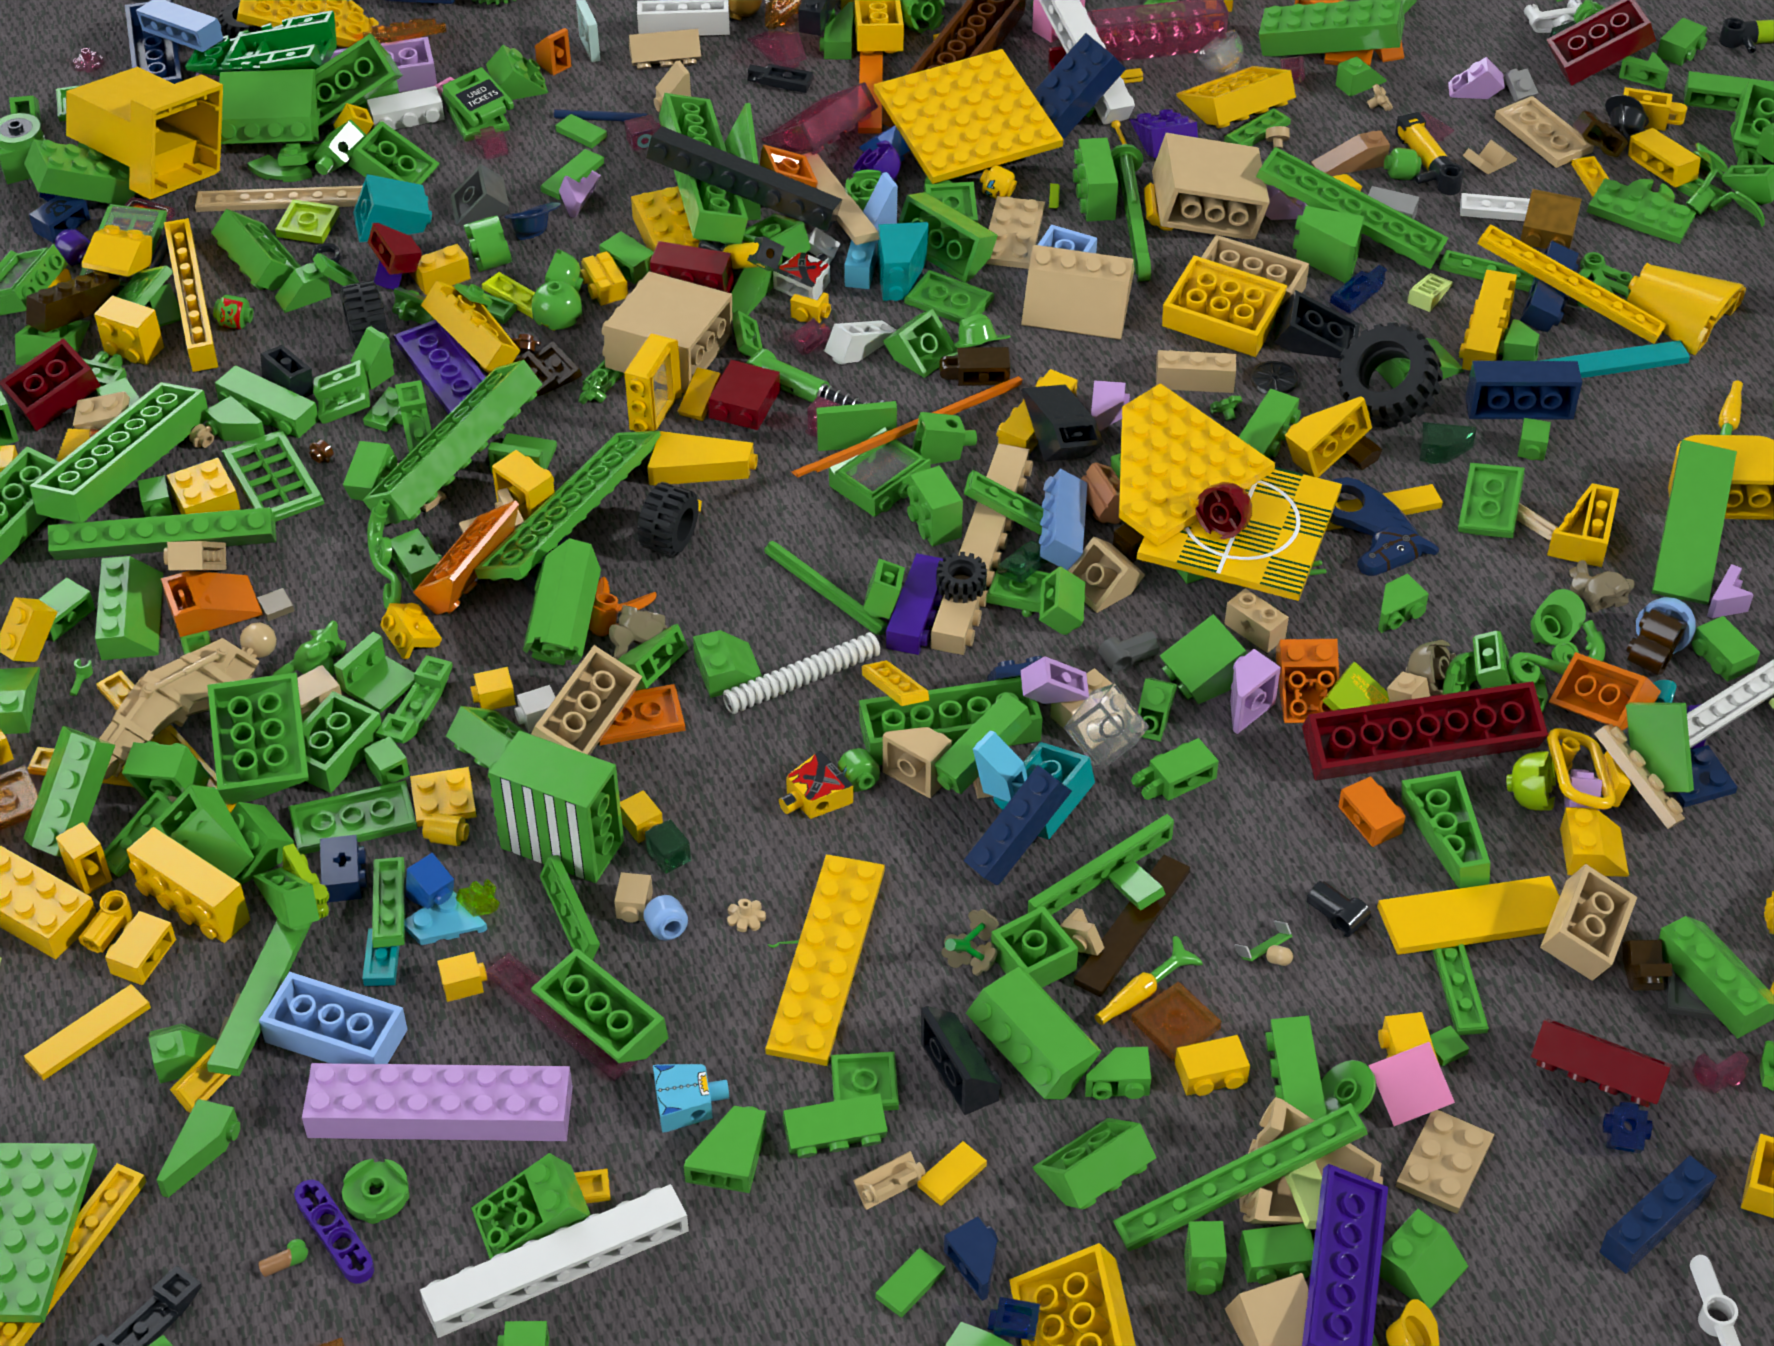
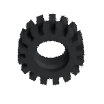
M953 552L951 553V558L946 555L943 557V561L940 560L938 562L936 587L939 589L941 596L945 594V599L949 601L953 597V602L958 603L959 599H963V603H968V598L975 601L977 596L981 597L983 595V591L986 590L987 569L985 562H982L979 556L974 559L973 553L965 556V552H960V556H957ZM957 575H965L970 578L961 580L953 577Z

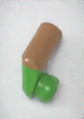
M294 1239L288 1243L286 1250L259 1261V1269L262 1275L267 1277L304 1262L308 1255L305 1242L301 1239Z

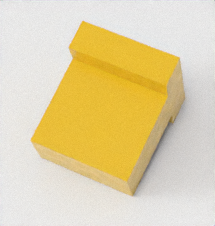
M135 67L66 91V136L129 166V189L151 200L215 175L220 171L223 84L202 74L173 84L140 67Z

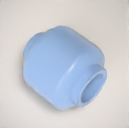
M658 896L652 899L645 907L644 921L653 936L659 940L675 939L685 931L688 925V916L680 902L673 896Z

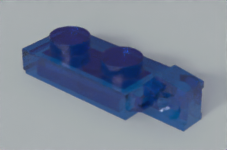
M1378 265L1369 273L1360 271L1332 294L1330 303L1351 314L1382 288L1386 280L1385 274L1387 269Z

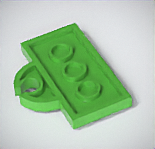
M1605 178L1587 209V212L1678 244L1681 243L1697 213L1696 210L1690 209L1687 206L1674 203V193L1664 183L1660 185L1658 192L1650 191L1654 182L1653 179H1639L1626 186L1615 180Z

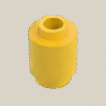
M434 813L433 816L427 815L423 823V838L429 839L431 843L460 846L462 841L468 839L469 824L465 823V818L461 816Z

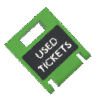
M482 67L443 85L445 97L472 127L479 125L478 119L483 124L506 113V109L511 110L514 108L513 101Z

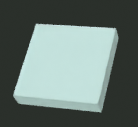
M576 0L579 37L591 62L600 61L597 23L586 0Z

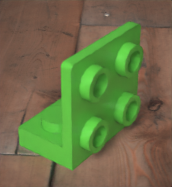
M508 433L502 444L490 443L488 454L491 472L493 473L492 465L515 450L524 456H529L541 468L547 469L557 448V442L555 440Z
M374 631L334 665L340 689L379 713L383 712L415 683L414 672L385 656L382 636Z

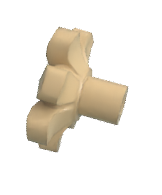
M1378 84L1372 86L1375 97L1367 101L1369 107L1373 109L1380 105L1384 107L1385 111L1393 109L1392 104L1385 95V89Z
M741 899L738 901L739 906L731 904L728 907V914L730 916L727 918L729 926L737 925V931L746 932L748 926L753 931H756L760 928L759 921H765L766 913L761 910V903L757 900L751 902L748 899Z

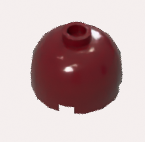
M1229 482L1213 484L1199 494L1197 498L1199 501L1196 507V516L1199 524L1209 534L1213 530L1223 535L1220 539L1235 537L1246 528L1252 517L1250 496L1237 484Z

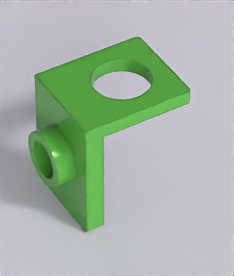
M456 283L454 287L469 301L481 303L487 310H489L493 303L484 294V290L474 284L467 286Z

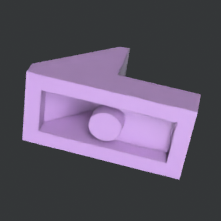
M592 170L587 178L582 177L580 182L568 176L564 177L559 193L570 217L575 218L595 190L601 176L600 174Z
M1731 564L1712 598L1707 614L1708 617L1716 618L1749 611L1753 594L1741 589L1743 581L1739 579L1742 568Z

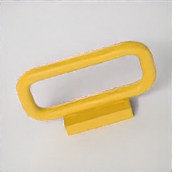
M1563 728L1552 729L1548 733L1547 743L1562 793L1575 803L1596 809L1605 810L1612 806L1619 807L1631 784L1629 778L1609 752L1606 751L1603 754L1600 745L1588 735ZM1571 737L1589 750L1597 778L1602 780L1601 791L1603 798L1582 793L1572 786L1559 740Z

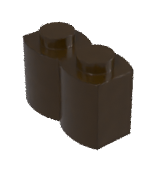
M1582 111L1573 124L1574 129L1586 142L1598 146L1608 156L1618 157L1628 144L1625 137L1614 126L1602 122L1592 112Z
M1652 609L1650 613L1646 611L1640 620L1639 627L1642 629L1638 638L1633 637L1626 649V652L1629 653L1627 660L1652 673L1662 675L1684 634L1687 623L1663 611Z

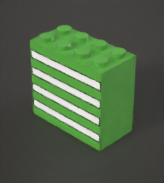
M519 730L515 737L506 743L502 755L497 762L494 761L488 771L492 790L491 797L493 798L495 808L494 816L496 817L498 827L497 835L499 836L501 849L542 864L546 863L549 855H559L567 873L596 883L624 841L616 765Z

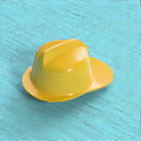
M1412 1299L1407 1303L1401 1317L1386 1330L1388 1345L1439 1346L1437 1321L1425 1303L1418 1299Z

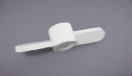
M1697 1255L1692 1258L1690 1269L1703 1301V1306L1698 1316L1699 1325L1707 1334L1718 1337L1721 1346H1741L1734 1329V1323L1738 1316L1737 1305L1731 1298L1723 1295L1711 1261L1704 1255ZM1714 1309L1723 1312L1729 1321H1718L1712 1318L1708 1310Z

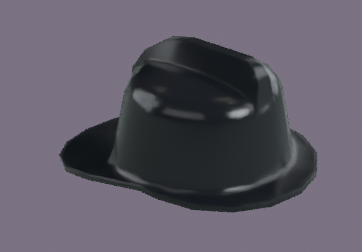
M1615 95L1607 99L1605 108L1610 118V123L1629 143L1630 136L1642 132L1643 128L1649 124V118L1641 103L1633 97Z

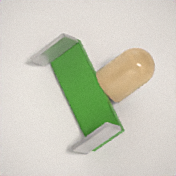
M1274 921L1276 929L1280 933L1250 951L1247 946L1235 944L1237 953L1243 960L1253 961L1266 953L1267 960L1270 963L1281 966L1289 965L1293 960L1292 951L1286 947L1278 946L1293 937L1288 923Z

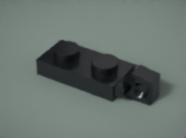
M750 64L747 70L748 81L807 93L813 81V72L768 64L767 67Z

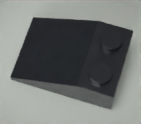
M1295 290L1279 308L1274 343L1294 353L1342 359L1340 355L1344 348L1348 349L1350 347V340L1353 337L1358 338L1360 323Z

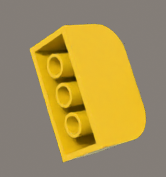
M1693 435L1683 439L1737 451L1724 519L1774 520L1773 439L1754 435ZM1680 443L1677 446L1671 476L1668 484L1669 498L1671 494Z

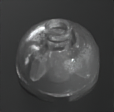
M1235 30L1225 32V38L1219 39V37H1216L1200 50V55L1197 56V59L1207 71L1213 74H1222L1224 72L1231 74L1239 68L1238 63L1243 57L1244 46Z

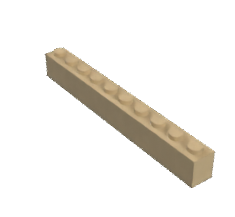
M998 443L986 477L1017 494L1024 495L1027 484L1025 476L1030 477L1033 467V461L1029 460V449ZM977 502L960 552H965V556L973 553L974 559L979 556L982 562H985L987 589V587L991 586L995 576L993 569L998 568L1001 562V552L999 551L1000 549L1005 550L1008 534H1006V531L1012 530L1014 521ZM957 575L953 578L963 580L968 579L970 577L965 575ZM983 591V595L981 597L977 596L975 601L968 598V603H963V599H959L958 603L953 602V597L948 601L945 599L944 594L931 630V649L964 655L966 647L973 644L975 636L973 627H978L980 624L982 611L979 609L980 606H986L988 591Z

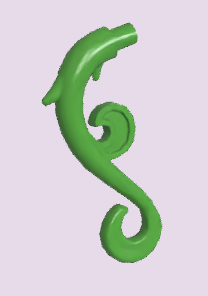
M380 499L378 505L372 509L369 518L367 539L370 558L375 569L391 581V583L385 584L383 591V603L385 609H387L390 603H400L402 587L397 575L388 567L392 555L391 540L388 537H382L390 502L386 499Z
M1589 620L1582 624L1587 635L1585 639L1588 643L1585 649L1589 650L1588 657L1603 662L1606 653L1605 641L1601 631H1597L1593 620ZM1562 641L1552 649L1553 660L1531 653L1519 652L1510 658L1508 671L1511 678L1517 684L1532 681L1535 684L1540 676L1539 666L1563 675L1570 663L1568 659L1571 661L1575 652L1579 653V651L1571 642ZM1529 661L1537 665L1532 667L1531 673H1526L1521 668L1520 662Z

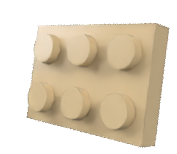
M1432 1111L1397 1180L1396 1187L1458 1214L1493 1141L1494 1134L1442 1111Z

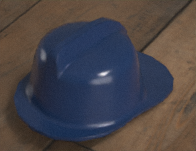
M561 203L543 204L523 212L505 215L504 218L511 220L517 239L534 238L541 235L547 228L548 212L560 207Z

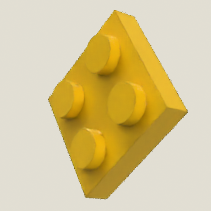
M469 767L410 776L417 827L423 826L426 816H433L434 813L461 816L465 819L477 817Z

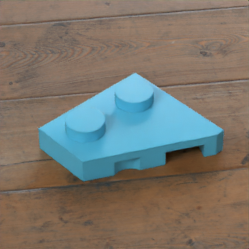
M453 891L452 896L441 905L435 904L429 909L423 907L406 918L405 930L420 945L435 943L440 939L458 938L459 934L476 930L478 933L487 930V924Z

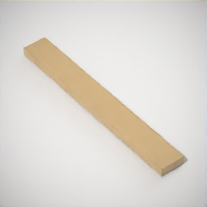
M809 150L797 153L807 157L818 182L816 189L842 199L837 221L854 244L860 245L879 240L877 229L852 197L846 193L845 188L816 151Z
M363 186L198 191L195 209L196 212L225 211L226 209L231 211L287 209L293 199L339 207L356 206Z

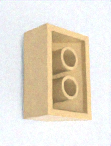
M698 29L629 35L632 66H637V69L651 68V64H660V67H670L676 61H683V65L697 64L696 60L701 59Z
M1172 350L1157 351L1156 386L1161 383L1170 390L1234 393L1236 354Z

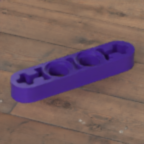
M306 1180L301 1182L296 1187L294 1193L297 1206L345 1278L355 1284L369 1280L374 1273L372 1257L331 1196L319 1181ZM307 1192L315 1194L319 1204L315 1208L308 1197L305 1198ZM331 1214L335 1216L334 1222L330 1225L322 1226L317 1223L322 1215ZM340 1238H349L351 1240V1244L345 1249L338 1250L333 1247L335 1241ZM354 1255L357 1262L364 1266V1269L362 1271H358L356 1268L353 1269L349 1257Z

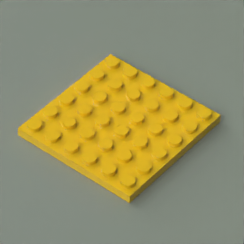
M1003 49L874 84V93L932 184L1063 147L1064 139Z

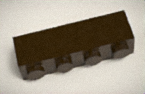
M94 270V272L77 276L75 279L60 282L53 287L40 289L38 292L27 296L26 324L46 333L91 316L111 296L116 297L118 295L120 278L111 273Z

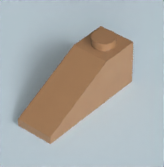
M1381 130L1358 134L1311 161V164L1330 176L1383 167L1385 157L1389 154L1390 144Z

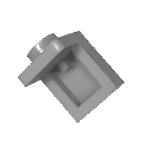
M1528 68L1520 71L1513 69L1505 73L1504 86H1508L1515 102L1530 96L1534 97L1538 94Z

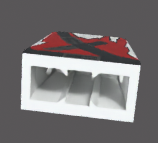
M803 252L798 253L780 265L777 270L773 271L774 289L792 297L794 294L818 300L830 282L829 257L824 253H820L816 257Z

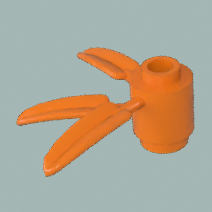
M602 577L598 581L589 629L597 636H606L609 634L610 626L617 624L618 612L622 610L623 605L640 610L656 599V592L618 604L617 597L610 594L607 579Z

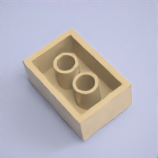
M1585 864L1566 880L1540 948L1593 981L1612 966L1637 897Z

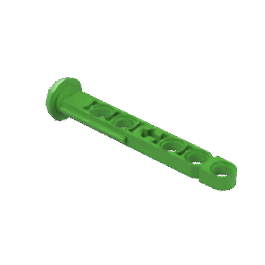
M1118 145L1111 150L1115 172L1119 174L1132 256L1135 272L1138 275L1137 282L1150 281L1151 264L1135 172L1143 164V155L1134 145Z

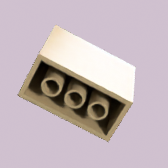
M1166 133L1152 170L1161 226L1241 239H1255L1270 203L1266 184L1256 177L1262 166L1259 148Z
M648 272L642 280H639L635 289L626 296L625 301L620 307L615 309L614 314L609 320H606L603 324L602 335H604L603 356H605V367L624 373L650 333L678 340L681 389L687 390L696 368L707 369L732 335V294ZM661 365L659 370L666 372V366Z

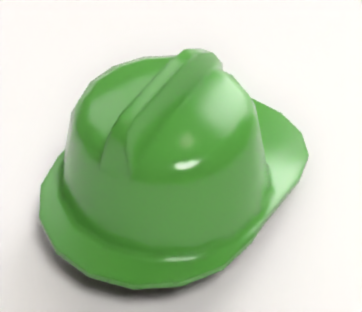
M974 314L960 321L958 328L959 341L954 344V347H972L992 340L1010 338L1011 335H996L993 325L987 316Z
M1560 589L1555 590L1545 599L1530 623L1531 631L1534 635V643L1540 642L1545 645L1556 646L1559 642H1569L1581 628L1586 616L1584 603L1577 594L1571 590Z

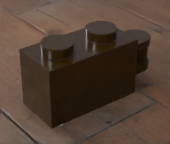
M1009 347L957 348V356H944L939 360L940 376L945 380H958V386H991L1010 380Z

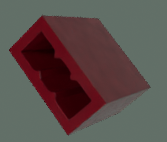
M731 360L709 397V418L759 430L780 392V372Z

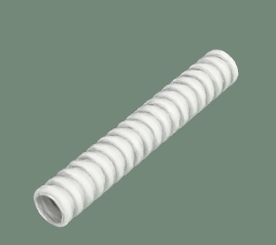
M868 632L865 634V637L861 635L858 636L857 640L851 639L849 643H842V646L836 645L834 649H827L826 653L821 651L818 656L816 654L811 655V659L804 658L803 662L796 661L795 665L789 664L787 669L781 667L779 672L774 670L771 672V675L767 673L764 674L763 678L757 677L755 681L749 680L747 685L742 683L739 688L734 686L731 691L728 689L724 690V703L732 714H736L738 709L744 711L746 706L751 708L754 706V703L761 704L762 700L768 701L770 697L776 698L778 693L783 695L786 693V690L790 692L793 691L794 687L800 688L802 684L808 685L810 680L812 682L817 681V677L822 679L825 677V674L830 676L833 674V671L840 672L841 668L847 669L849 664L854 666L857 662L862 663L864 658L869 660L872 658V655L874 657L879 656V642L875 635Z

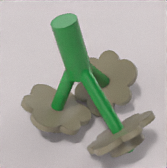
M984 909L979 911L972 910L968 914L972 931L968 935L961 933L958 937L954 934L946 936L944 940L945 947L941 951L942 956L948 958V964L951 967L958 968L962 963L964 965L970 964L973 967L972 973L976 976H979L983 971H988L993 966L997 956V950L994 948L993 943L988 942L986 945L981 944L977 947L975 942L971 941L977 935L984 941L989 940L991 932L999 926L997 919L988 914Z

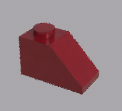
M373 223L368 244L389 275L416 272L422 252L412 237L380 223Z

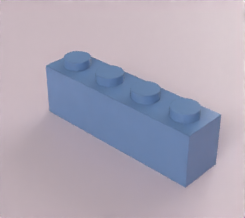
M151 0L136 10L143 31L201 52L206 51L224 39L221 32V24L217 18L166 0Z
M1059 469L1053 477L1050 476L1046 480L1043 487L1045 499L1042 503L1044 511L1040 522L1042 526V534L1039 539V544H1041L1040 557L1068 571L1083 554L1087 482Z

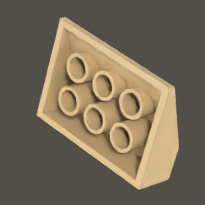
M1033 245L1021 325L1121 340L1134 274V259Z

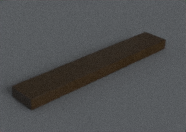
M1166 855L1161 857L1149 875L1163 887L1166 895L1142 910H1139L1130 901L1101 940L1104 949L1098 956L1091 954L1074 977L1075 985L1099 997L1104 994L1190 873V866Z

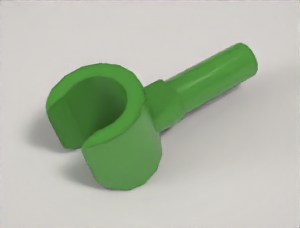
M81 659L74 661L76 678L69 695L77 696L84 679L89 678L93 674L91 660L85 666H82Z

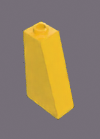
M660 431L661 436L655 444L648 464L649 485L654 486L661 482L682 484L748 479L751 470H756L758 455L754 454L753 443Z

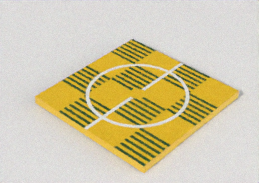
M1275 467L1274 472L1245 490L1252 502V517L1246 528L1235 537L1220 539L1223 535L1213 530L1211 534L1207 533L1199 524V521H1196L1159 546L1144 537L1137 552V559L1299 601L1341 492L1342 484Z

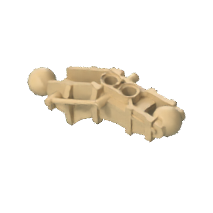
M261 622L252 623L241 633L240 643L242 649L221 638L192 653H187L158 669L148 670L122 702L111 723L99 738L115 744L104 779H108L112 775L118 777L123 769L122 767L125 766L133 742L146 743L151 741L171 724L175 723L182 727L188 718L187 716L209 711L207 685L251 679L259 664V660L256 658L266 657L275 649L276 636L274 630L269 625Z

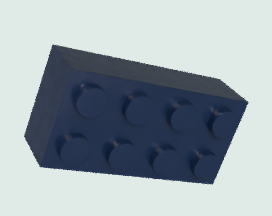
M1085 33L1034 90L1033 95L1064 139L1122 75L1126 68L1108 50L1089 34Z
M1472 361L1465 396L1469 419L1528 418L1574 420L1582 386L1578 361Z

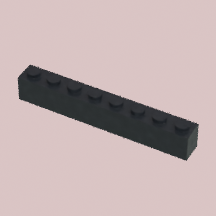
M663 126L651 136L646 158L826 232L837 220L842 199Z

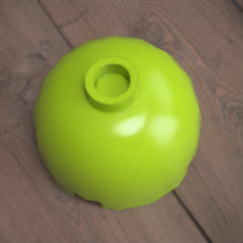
M1548 751L1528 753L1520 757L1513 766L1512 774H1507L1508 792H1513L1516 801L1527 809L1550 811L1554 808L1555 797L1548 799L1549 793L1552 792V786H1556L1554 765L1551 756H1548Z

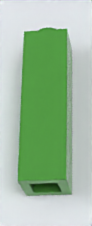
M1006 692L934 763L938 774V782L945 789L950 790L952 788L961 795L979 777L973 752L977 742L982 740L989 731H993L1010 746L1032 723L1028 707Z

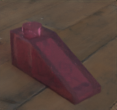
M764 31L747 38L754 47L775 65L795 68L800 65V61L807 59L799 32Z

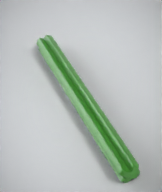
M770 541L765 547V554L875 635L881 636L885 633L888 627L886 622L864 611V606L781 545Z

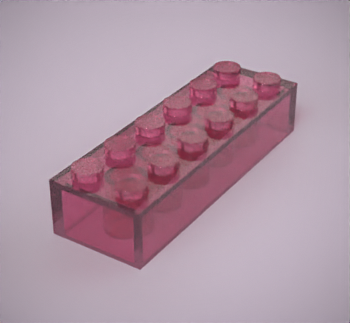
M1185 0L1088 11V17L1095 26L1096 32L1104 43L1106 50L1115 56L1118 61L1225 49L1229 12L1224 0Z

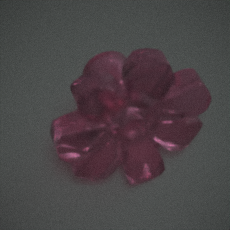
M89 48L81 49L79 58L73 59L76 70L80 72L85 69L87 73L92 72L93 68L99 69L103 62V57L97 56L96 52H91Z

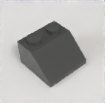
M482 164L451 194L456 226H463L496 215L499 218L504 216L509 208L503 177Z

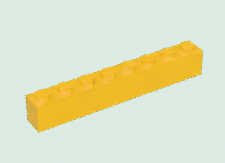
M189 218L164 222L192 371L217 368L218 362Z

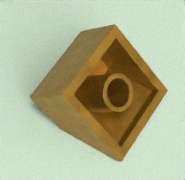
M1532 189L1520 241L1530 247L1547 249L1550 242L1554 241L1570 249L1582 199Z

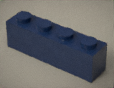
M1554 241L1550 242L1543 253L1574 272L1579 267L1576 264L1579 253ZM1534 276L1520 321L1540 331L1549 332L1553 325L1558 326L1564 314L1560 310H1563L1569 297Z
M1037 765L963 861L986 880L995 885L1000 884L1067 799L1072 790L1051 773Z
M1689 1155L1606 1232L1600 1253L1627 1274L1709 1197L1717 1176Z

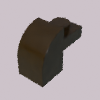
M1630 940L1622 942L1623 964L1629 988L1632 991L1664 990V977L1672 976V963L1663 964L1661 940Z

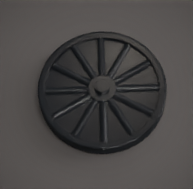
M1262 362L1256 365L1251 372L1252 385L1264 394H1267L1270 389L1288 394L1297 385L1298 376L1296 371L1290 365L1283 362Z

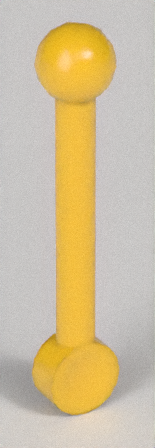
M1114 120L1111 124L1112 127L1116 129L1122 145L1127 144L1120 129V122Z

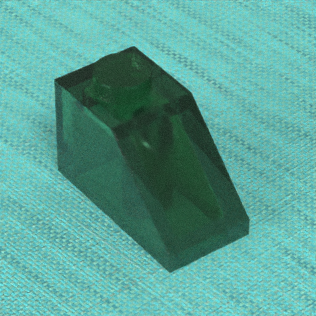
M1423 422L1420 435L1419 461L1431 464H1446L1473 448L1476 427Z

